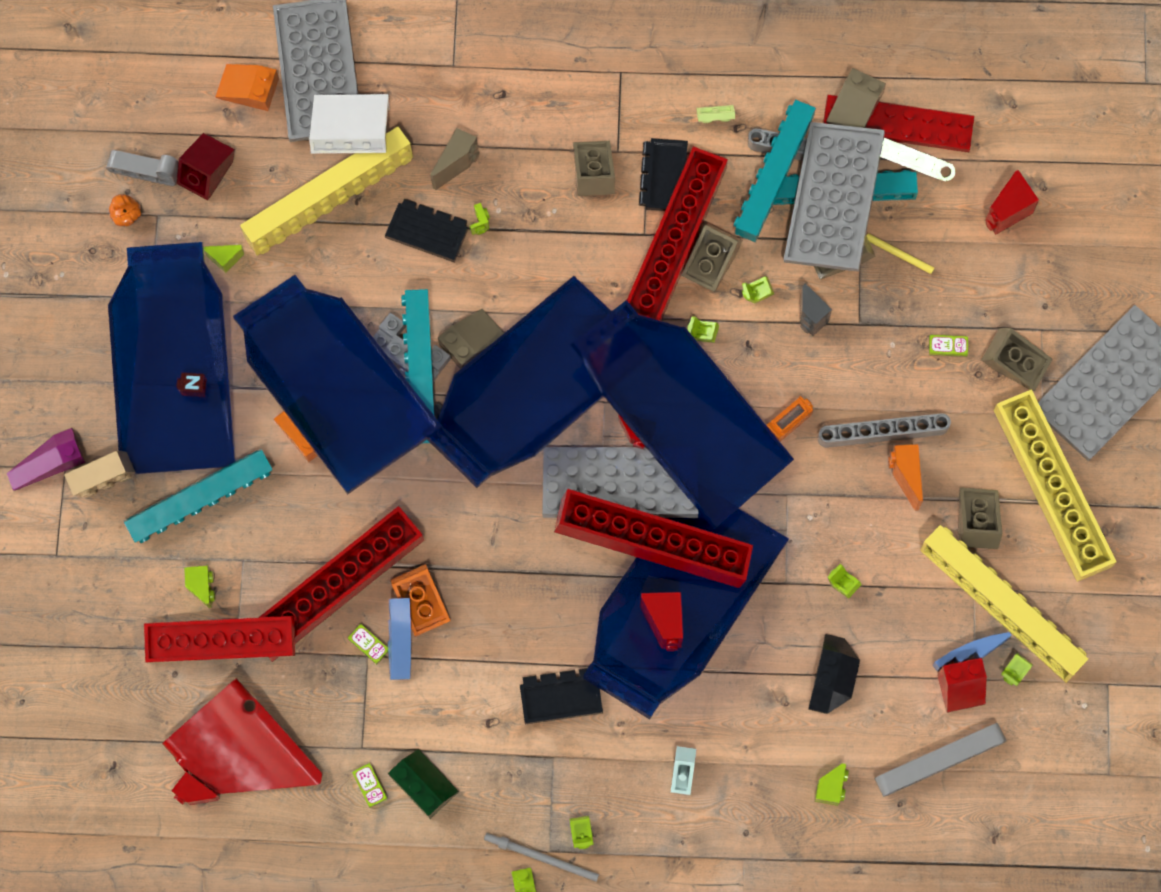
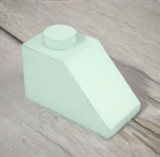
M677 746L671 785L672 793L690 795L696 749Z

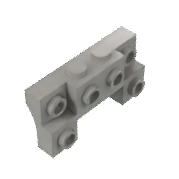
M390 312L380 324L377 333L368 342V347L382 356L386 364L391 367L393 365L397 367L399 373L405 377V371H409V364H405L404 352H408V344L404 345V340L399 335L406 325H403V321ZM434 345L431 349L433 384L443 368L451 360L450 355L437 345Z

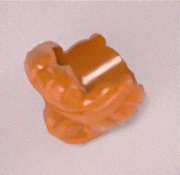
M118 194L112 198L109 213L110 218L116 225L128 227L141 216V206L132 197Z

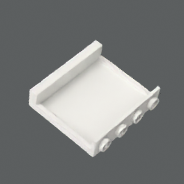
M314 95L309 137L311 154L386 153L388 110H390L389 95Z

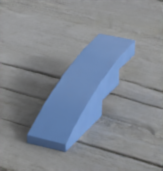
M410 598L389 599L388 654L390 680L410 679Z
M1010 632L967 643L935 661L933 667L938 672L951 661H954V663L964 662L972 656L976 659L984 658L1006 642L1012 635Z

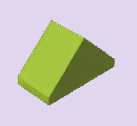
M242 245L204 247L206 256L225 273L244 255Z

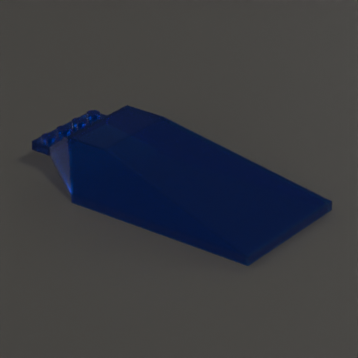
M203 242L127 248L128 267L108 304L118 451L127 452L136 472L134 474L226 467L236 462L224 298L205 263ZM186 376H200V380L192 385L199 386V389H185V386L194 380L186 379Z
M294 275L233 316L235 322L244 332L247 364L347 495L443 429L440 422L342 297L338 298L306 289L297 276Z
M573 276L454 374L438 421L423 433V436L478 488L491 476L535 457L650 358L654 350Z
M625 300L571 344L573 349L582 358L592 383L713 529L717 528L794 460L685 327L638 315L628 301Z
M699 484L698 518L666 519L753 545L746 581L740 588L636 557L600 609L593 661L583 675V679L648 719H651L661 703L702 674L789 540V538ZM681 592L683 627L681 648H678L676 651L661 649L640 608L641 593Z

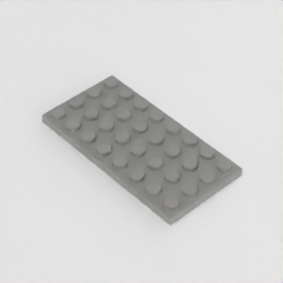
M309 0L273 5L289 142L309 140L314 95H358L346 0Z
M810 122L784 255L785 263L859 272L885 130Z
M1134 305L1038 402L1049 426L1086 460L1090 461L1161 388V327Z
M544 447L543 518H557L562 497L567 489L663 518H698L697 447H644V449L637 447Z

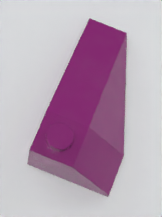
M73 428L53 435L7 473L13 491L86 463Z

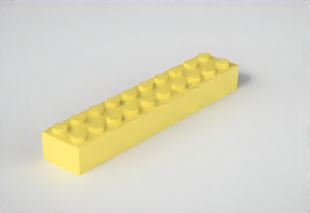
M399 127L394 128L386 133V153H354L241 224L240 227L246 241L257 256L265 254L270 250V247L275 244H281L289 235L300 232L302 227L314 223L321 215L330 213L337 205L346 203L351 196L362 193L367 186L378 183L383 176L390 175L399 166L408 164L413 158L410 142Z
M1032 389L997 403L994 413L1076 581L1079 582L1112 568L1117 561Z
M940 525L924 541L920 551L1064 682L1067 683L1086 663L1088 658L1083 649L1080 647L1076 648L1066 634L1058 632L1053 622L1050 620L1046 621L1036 607H1031L1027 604L1026 598L1020 593L1016 594L1006 580L1002 581L997 577V572L993 568H987L982 563L983 560L977 554H972L963 541H958L953 537L951 530Z

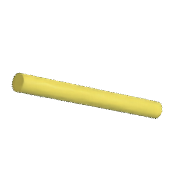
M869 233L866 235L870 243L932 274L934 267Z

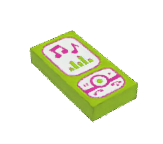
M930 335L929 355L967 357L968 336Z
M362 624L348 637V640L376 665L388 653V647Z
M370 763L352 772L369 808L387 800Z

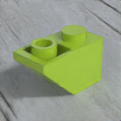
M208 566L185 567V587L204 605L212 608V602H215V591L211 590V583H214V572Z
M840 764L819 779L815 802L838 806L840 801H844L846 790L842 789L843 781L847 782L849 770L845 769L846 764Z

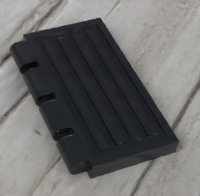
M651 138V142H643L642 155L650 157H642L641 173L648 174L641 175L640 190L647 192L639 193V206H646V210H666L687 161L688 141Z
M404 199L402 204L398 203L385 233V238L455 263L468 232V227H466L467 220L455 216L453 221H450L452 215L439 210L433 215L434 209L422 204L416 209L417 203L408 199Z
M593 668L579 669L580 676L577 677L575 670L559 672L560 679H556V673L541 674V682H537L536 675L522 677L523 684L520 685L525 725L603 714L598 675L593 674Z

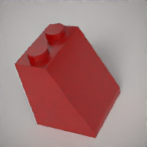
M1019 170L1014 172L995 199L986 217V226L990 231L993 230L995 235L1032 215L1038 204V197Z
M681 592L641 593L640 608L661 649L676 651L678 648H681L683 641Z
M982 658L944 665L937 676L947 713L986 704L987 676Z

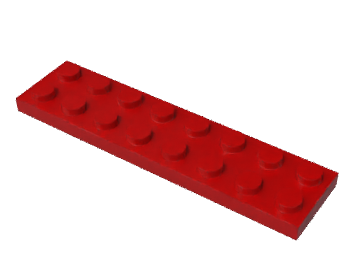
M827 95L823 123L828 124L826 121L838 96ZM879 102L865 128L885 130L884 138L899 143L969 153L974 116Z
M294 616L144 623L145 663L295 656Z

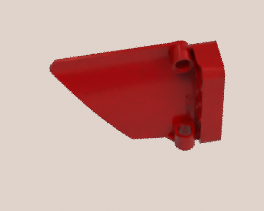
M237 678L162 743L185 772L189 771L217 794L313 786L320 784L322 780L320 770ZM247 700H251L255 704V708L251 712L246 711L244 708V703Z

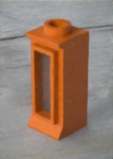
M800 396L771 422L766 424L765 430L767 433L771 431L776 436L775 441L777 443L781 442L812 415L813 405L808 399H803Z

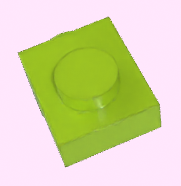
M481 203L474 205L478 223L470 225L472 235H481L489 229L488 219L490 216L487 208H483Z
M766 276L750 284L746 282L742 284L744 298L754 304L774 295L769 278Z
M692 316L687 326V334L694 341L715 343L720 325L717 322L700 321L697 317Z
M841 564L833 569L828 576L832 587L848 599L861 586L860 581L846 572Z
M1017 653L1001 673L1004 676L1003 680L1010 685L1018 686L1033 664Z
M589 816L569 819L574 848L586 849L593 845Z
M531 867L511 872L515 892H536Z

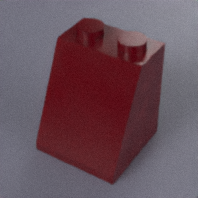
M202 133L179 158L176 184L208 201L232 165L235 149Z

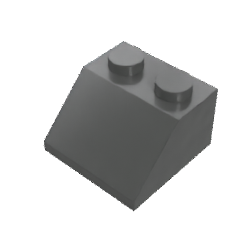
M805 283L802 286L800 296V326L805 333H810L814 336L829 322L832 309Z

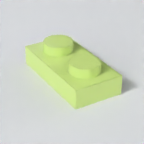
M733 105L696 108L698 122L710 123L714 120L727 122L735 119Z

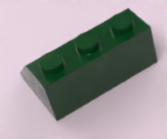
M419 749L402 759L388 772L390 778L429 819L435 816L459 793Z

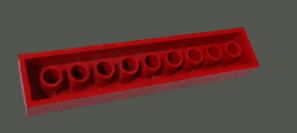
M693 146L624 305L622 318L658 331L725 174L728 159Z
M567 489L562 497L554 529L555 533L737 588H740L746 581L753 545L571 489Z
M398 506L258 618L294 616L296 644L424 541L423 534ZM268 657V658L271 660V662H273V661H275L278 657Z

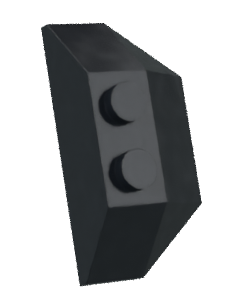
M825 634L808 710L829 714L852 699L860 659L845 638Z

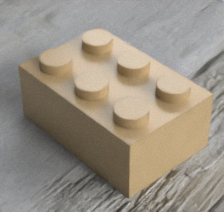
M115 451L64 475L73 496L88 498L97 494L96 490H106L113 487L114 482H124L131 479L130 475L136 472L127 452Z

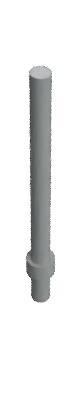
M490 833L485 835L484 840L499 845L498 848L515 851L597 882L599 876L597 873L509 841V838L503 836L500 838Z

